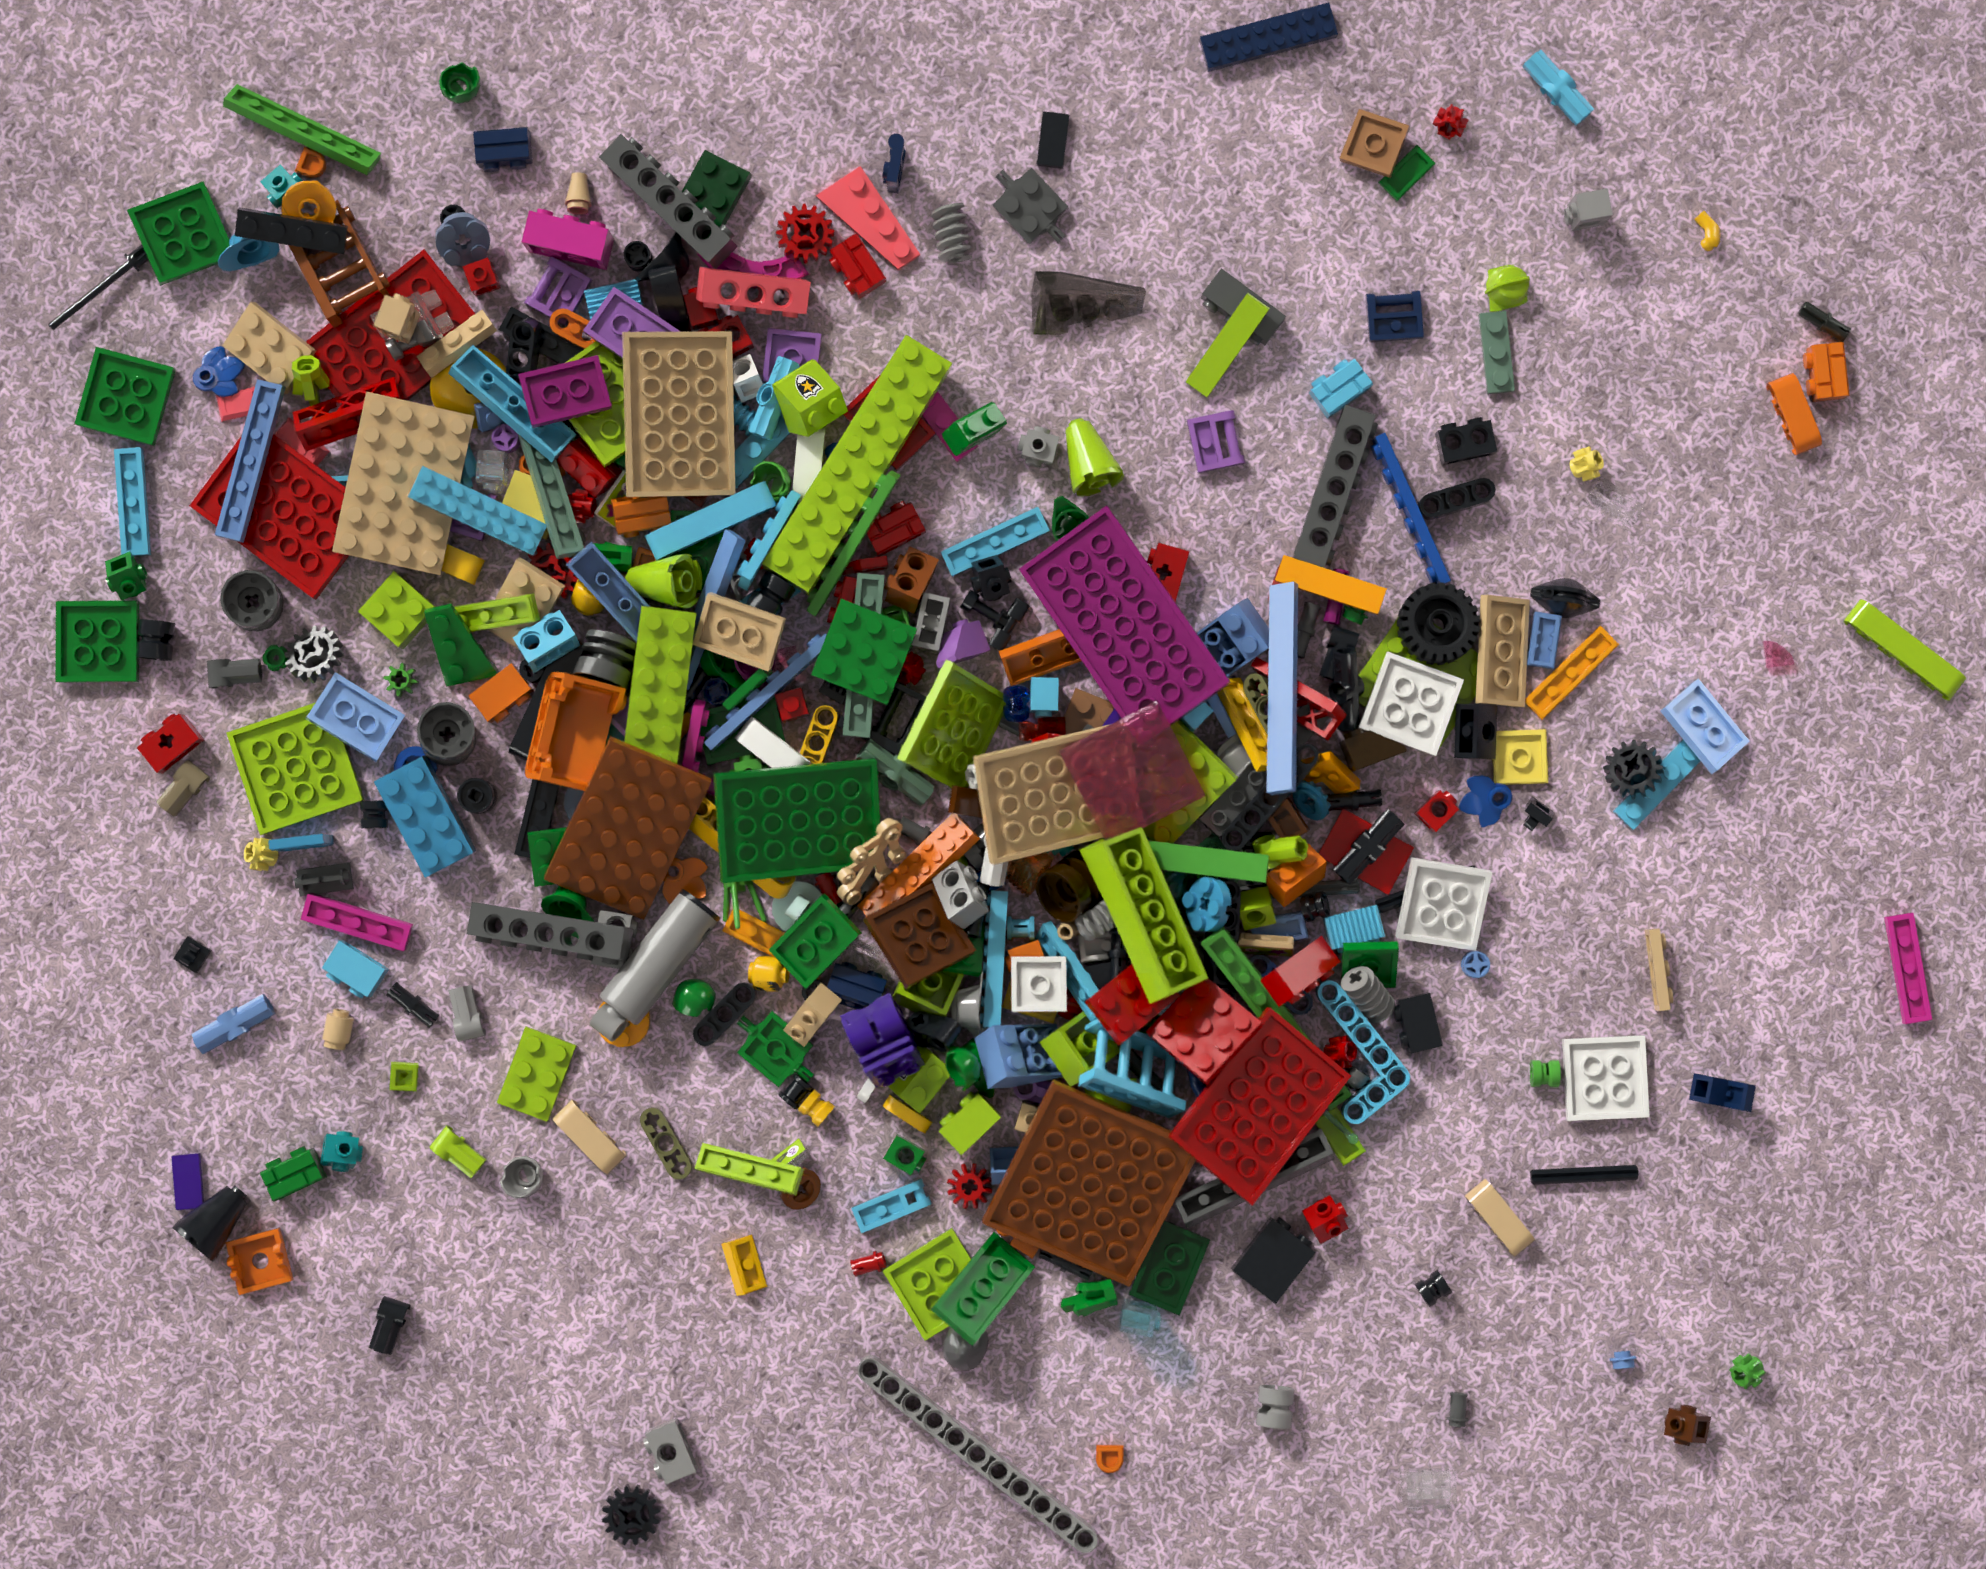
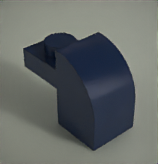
M1694 1073L1689 1100L1751 1112L1756 1085Z

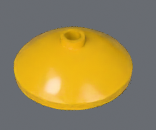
M479 349L506 373V367L495 355L486 350ZM453 362L431 378L430 394L432 402L437 408L475 416L472 429H476L478 425L474 404L481 401L473 394L467 393L465 387L448 374L451 366L455 363Z

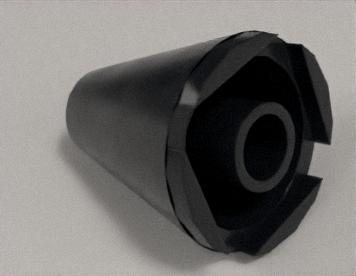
M235 1185L232 1189L226 1186L177 1221L172 1228L213 1262L219 1256L245 1209L247 1202L244 1201V1198L247 1195Z

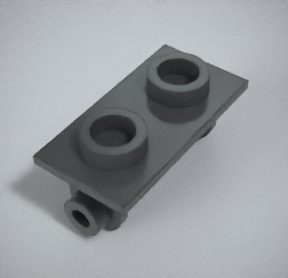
M350 862L296 870L297 878L294 879L295 888L299 889L300 897L307 896L310 892L323 894L354 889Z

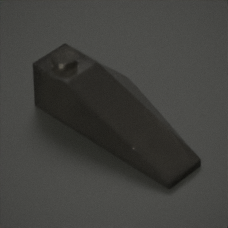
M1035 271L1031 292L1033 335H1061L1068 333L1067 326L1082 322L1083 327L1088 328L1093 326L1092 321L1105 316L1107 320L1114 321L1141 314L1146 290L1142 287L1066 272Z

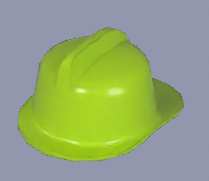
M1505 265L1488 270V280L1486 282V291L1484 292L1489 297L1490 312L1518 307L1528 301L1527 294L1530 278L1521 268L1514 265Z

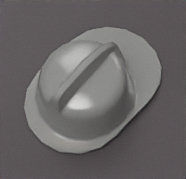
M1238 734L1225 741L1216 754L1238 778L1252 763Z
M981 970L979 984L959 990L951 1003L952 1019L957 1021L961 1027L979 1029V1034H981L979 1006L983 970Z

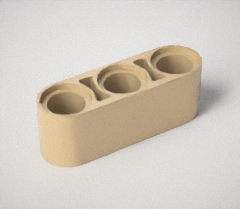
M572 1099L553 1117V1120L590 1160L608 1175L627 1154L624 1150L620 1151L614 1145L616 1142L605 1131L602 1132L596 1126L597 1122L586 1111L582 1112L577 1107L578 1103Z
M1486 1179L1464 1196L1475 1207L1476 1212L1488 1223L1494 1234L1505 1244L1514 1257L1535 1241L1533 1235Z

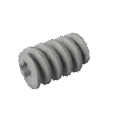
M951 203L941 206L931 214L932 218L936 220L933 223V228L938 230L935 233V239L940 242L937 243L936 248L942 251L938 255V259L942 262L957 263L972 258L971 255H964V252L970 250L971 246L962 243L969 239V235L961 234V231L968 228V225L959 223V220L966 217V214L958 213L957 211L964 207L963 203Z
M1365 966L1355 967L1343 976L1341 980L1342 989L1351 998L1352 1002L1356 1004L1362 1014L1368 1018L1369 1022L1380 1023L1392 1015L1395 1009L1394 998L1384 988V985L1370 968Z

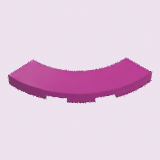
M732 252L717 268L802 279L809 275L799 259L797 262L793 261L794 255L792 253L787 257L758 262L747 260ZM697 253L699 258L703 261V263L706 266H708L709 268H713L699 253Z

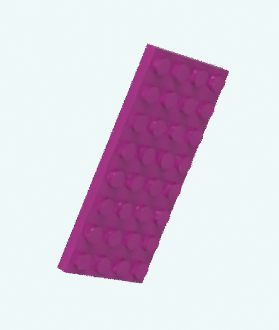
M1107 505L1019 568L1026 581L1141 746L1231 683Z

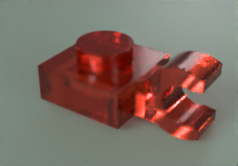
M1065 717L1038 718V724L1030 721L1019 722L1020 741H1029L1046 733L1066 735Z

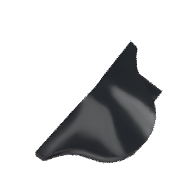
M677 232L674 233L662 252L635 278L636 281H650L648 270L676 265L679 280L683 279L689 270V257L682 246L681 236Z
M1560 578L1531 588L1530 596L1552 614L1561 615L1562 618L1575 617L1596 610L1600 606V599L1581 583L1573 579Z

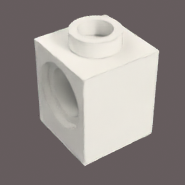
M750 354L733 361V384L741 403L756 397L759 388L763 385Z

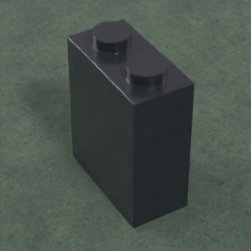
M1270 1216L1231 1269L1276 1304L1316 1252L1310 1248L1313 1243L1300 1233L1296 1237L1289 1231L1292 1227L1281 1217L1274 1220Z

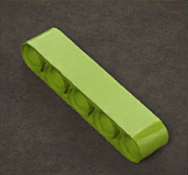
M1863 599L1857 602L1843 621L1844 624H1850L1857 629L1855 632L1868 642L1871 640L1878 645L1877 649L1889 658L1892 656L1900 662L1898 665L1910 674L1915 673L1921 678L1920 681L1934 691L1936 689L1940 692L1945 700L1950 701L1967 679L1958 669Z

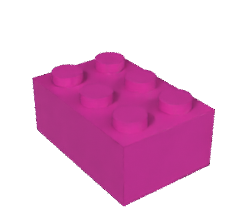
M537 209V212L529 210L521 242L530 253L607 270L614 238L603 223L590 221V224L579 222L580 219L574 216L564 215L563 218L553 216L551 211Z

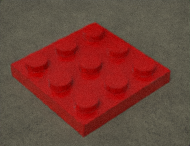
M1206 979L1188 987L1146 1033L1153 1041L1208 1085L1263 1027V1024L1210 979Z

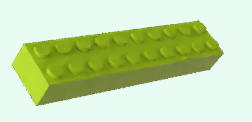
M905 335L762 562L764 569L806 595H810L825 568L834 557L833 555L838 546L846 538L850 526L861 514V508L866 499L871 497L876 490L874 486L882 473L886 474L952 368L950 361L910 336Z

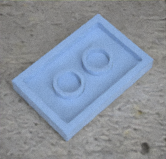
M335 672L307 715L306 720L376 762L405 715Z
M1699 678L1660 710L1711 774L1718 771L1750 742Z

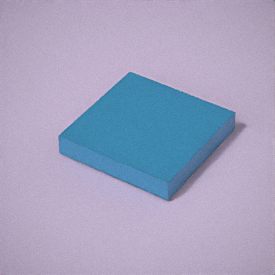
M315 834L268 840L269 850L284 852L333 846L334 839L333 835Z

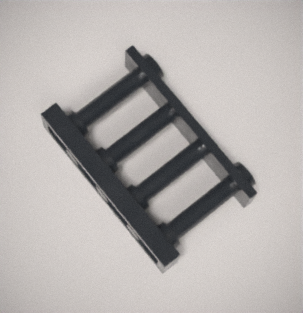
M896 683L889 703L886 705L877 726H873L870 738L862 739L866 741L872 739L885 750L899 755L913 727L914 721L925 703L926 696ZM905 693L919 701L901 738H897L895 742L886 738L888 734L886 730ZM843 716L840 717L837 726L841 729L844 726Z

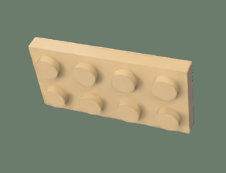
M1481 595L1480 630L1476 682L1477 704L1525 707L1529 599L1495 595Z

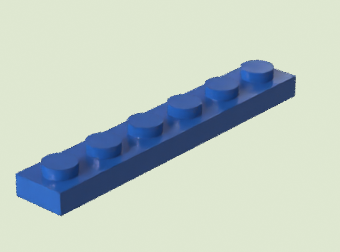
M1386 433L1380 434L1372 440L1374 445H1371V450L1375 459H1381L1385 468L1382 470V475L1386 484H1392L1396 494L1392 496L1396 507L1399 510L1403 509L1406 519L1403 521L1409 534L1413 533L1417 540V543L1414 544L1415 550L1420 559L1425 558L1428 568L1425 569L1426 575L1431 583L1435 582L1437 584L1442 582L1447 584L1451 579Z

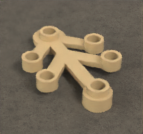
M892 818L883 820L876 828L877 836L852 850L850 857L854 863L842 868L837 874V878L842 883L837 891V895L844 903L854 905L862 898L860 888L874 866L876 870L875 878L880 883L892 872L886 866L883 855L887 845L890 850L888 857L894 864L904 860L906 852L898 842L902 831V825L899 821Z

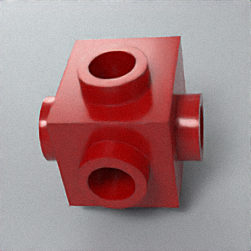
M1330 1195L1302 1210L1320 1245L1349 1229L1344 1218L1348 1217L1347 1212L1341 1202L1335 1204Z

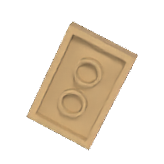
M256 302L249 303L222 345L267 382L286 387L284 394H289L293 387L292 362L300 356H313L316 352L313 347Z
M519 557L512 566L495 600L534 593L540 620L487 630L518 649L513 637L521 629L535 625L545 615L551 613L565 585Z
M709 592L705 599L692 645L770 671L786 618Z

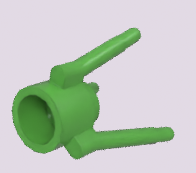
M752 880L723 883L724 922L728 920L730 894H732L734 924L736 929L740 928L738 893L746 892V886L749 889L763 922L767 921Z

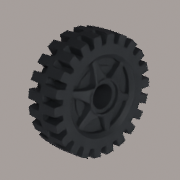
M1439 582L1422 586L1406 599L1399 610V618L1397 620V627H1399L1397 631L1398 637L1402 638L1401 644L1403 647L1409 649L1407 652L1411 656L1413 654L1417 656L1416 659L1421 662L1424 660L1427 661L1426 664L1430 665L1434 663L1443 665L1454 662L1466 654L1477 639V634L1480 630V626H1478L1480 615L1477 616L1476 614L1478 611L1477 606L1472 605L1473 599L1470 596L1466 597L1464 590L1461 588L1459 590L1455 589V585L1449 584L1447 586L1445 583ZM1433 619H1440L1444 624V629H1437L1433 625Z

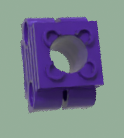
M890 993L877 998L865 1008L851 1010L840 1016L847 1037L859 1057L860 1064L864 1067L862 1069L876 1088L879 1086H889L895 1082L896 1078L904 1074L906 1076L918 1072L921 1066L926 1065L917 1048L918 1045L915 1042L913 1032L907 1027V1020L902 1009Z

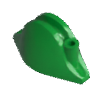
M1062 495L1054 499L1052 533L1056 541L1089 518L1082 509Z

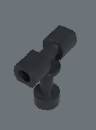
M970 590L960 608L967 613H970L973 609L993 621L992 628L996 629V632L988 644L999 651L1005 649L1012 638L1010 635L1018 621L1021 623L1030 606L1016 598L1008 611L1003 609L999 613L979 601L980 595Z

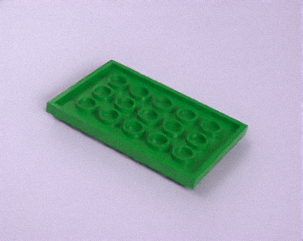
M875 758L714 773L720 881L722 883L837 872L854 863L850 857V853L854 848L863 845L877 836L876 828L880 824L877 760Z

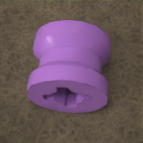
M502 424L493 430L492 442L499 451L512 453L519 448L520 440L518 433L509 425Z

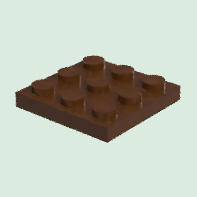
M934 883L866 916L863 920L905 990L964 960L976 951L965 931L948 919Z

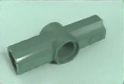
M872 739L866 741L857 753L856 759L875 758L877 760L878 779L882 785L894 791L899 790L919 806L923 805L932 795L934 785L913 771L912 766L897 759L898 755L890 754Z

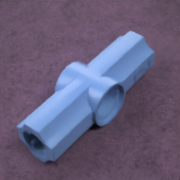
M262 994L239 1008L237 1006L224 1012L216 1018V1021L191 1034L193 1042L202 1054H206L227 1041L231 1042L245 1032L248 1033L251 1031L250 1028L275 1015L274 1008L266 995Z

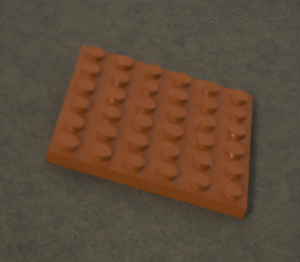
M1053 1079L982 1219V1224L1130 1287L1196 1160L1168 1137L1171 1133L1170 1130Z

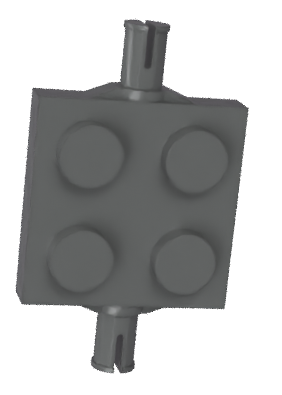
M1032 167L1021 178L1013 180L1004 169L1001 170V175L998 173L995 178L1006 189L1003 195L993 204L995 209L1029 245L1039 235L1047 232L1057 243L1061 239L1055 232L1064 239L1066 235L1055 224L1058 218L1069 208L1068 205Z

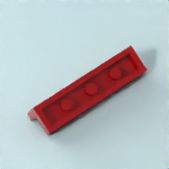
M395 377L292 412L295 431L305 451L357 434L366 391L380 394L382 391L391 388L392 392L383 395L401 399ZM364 398L362 402L354 404L356 400ZM339 407L337 411L328 413L331 409ZM314 416L311 420L301 423L302 419Z
M1256 657L1251 667L1257 674L1268 678V663ZM1297 680V699H1299L1297 700V707L1308 704L1311 714L1299 717L1297 715V724L1328 741L1346 717V713L1338 703ZM1256 682V683H1255V684H1256V689L1258 688V685L1260 684V682ZM1328 716L1332 721L1323 731L1318 728L1317 719Z

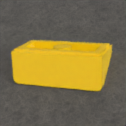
M752 1235L721 1244L736 1296L745 1295L767 1287Z

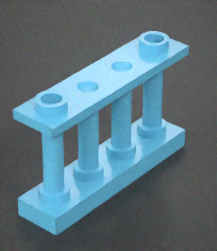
M1098 1019L1085 1025V1031L1098 1036L1094 1068L1080 1075L1079 1086L1167 1118L1185 1111L1186 1101L1177 1098L1173 1094L1176 1063L1179 1061L1147 1034L1137 1031L1120 1044L1117 1075H1114L1105 1069L1108 1039L1112 1041L1114 1039ZM1131 1048L1143 1052L1140 1084L1131 1081L1128 1077ZM1153 1056L1165 1060L1162 1092L1153 1089L1151 1086Z

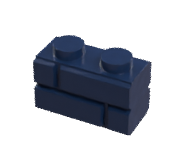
M527 127L474 131L475 161L479 168H483V171L496 172L500 170L499 167L510 166V169L521 170L526 168V164H533L531 136Z
M842 962V964L835 963L827 988L842 999L839 1004L858 1010L869 1006L877 998L883 996L887 980L882 979L883 976L878 972L868 971L864 973L857 970L855 965Z

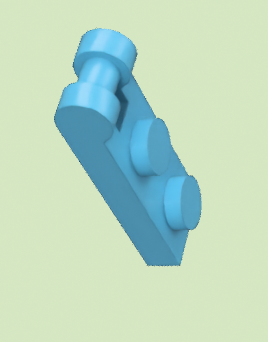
M922 1178L852 1207L851 1209L861 1234L931 1205L930 1197H926L923 1190L925 1185ZM913 1192L916 1201L909 1204L905 1195Z

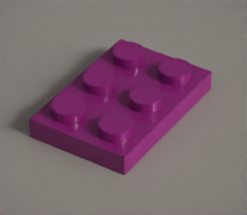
M598 355L518 374L532 428L612 409Z

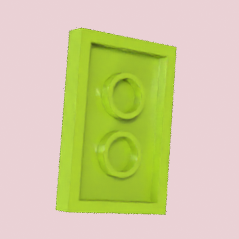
M525 1026L497 1103L548 1122L577 1045Z

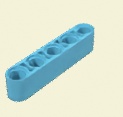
M763 481L645 535V538L657 561L721 533L725 529L732 528L769 511L777 505L766 481Z

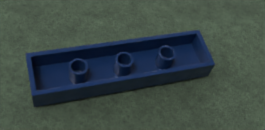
M1328 2L1200 36L1199 42L1207 71L1211 72L1337 38L1338 32L1331 6Z

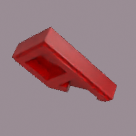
M887 555L849 562L842 575L888 569Z

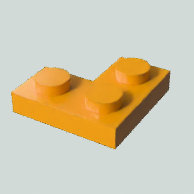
M1331 751L1321 754L1318 764L1304 779L1307 782H1323L1335 794L1358 790L1361 780ZM1314 756L1304 759L1302 762L1309 764L1314 760Z

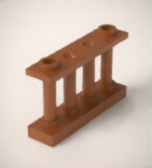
M338 199L335 201L339 214L335 215L333 223L348 226L350 236L347 237L346 250L356 245L362 258L327 277H324V275L320 277L316 269L320 268V264L337 256L338 253L321 251L315 255L312 253L308 255L305 248L289 245L326 319L334 328L343 324L339 314L343 312L342 309L377 290L384 297L385 295L390 296L387 290L390 287V283L383 272L378 273L352 223L356 219L349 206L343 207ZM368 268L373 278L372 281L339 299H331L328 291L332 290L331 287Z

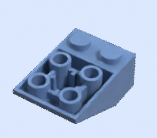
M1248 598L1237 603L1197 632L1227 677L1269 649V627Z
M1057 1024L993 1025L976 1036L974 1039L987 1088H1012L1063 1077L1040 1044L1041 1040L1058 1029Z

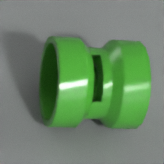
M1540 1060L1530 1061L1531 1087H1541L1543 1084H1548L1550 1087L1560 1086L1561 1069L1559 1060H1550L1548 1063H1542Z

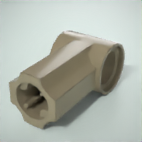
M190 760L185 761L178 768L173 776V782L156 801L163 810L175 817L192 796L197 795L201 791L199 788L202 784L210 780V777Z

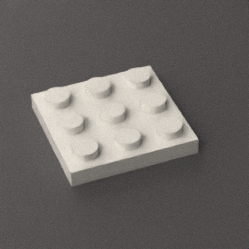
M1387 651L1359 728H1362L1364 731L1371 730L1397 743L1436 756L1464 679Z
M1411 857L1395 936L1398 939L1476 951L1492 872L1485 869Z
M1645 1035L1562 1039L1567 1121L1650 1117Z

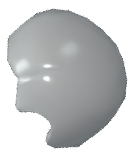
M528 1156L515 1157L503 1168L504 1172L500 1185L506 1195L515 1199L527 1198L540 1189L543 1182V1169L537 1160ZM522 1168L524 1169L528 1182H525L520 1178V1170Z

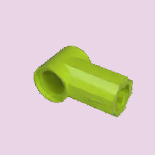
M1265 835L1252 842L1255 854L1270 855L1268 869L1275 868L1286 862L1303 861L1307 857L1308 844L1306 839L1300 836L1275 838V835Z
M446 1125L429 1148L440 1158L447 1162L450 1161L463 1173L472 1178L487 1159L468 1145L463 1136L458 1137L452 1132L453 1128Z

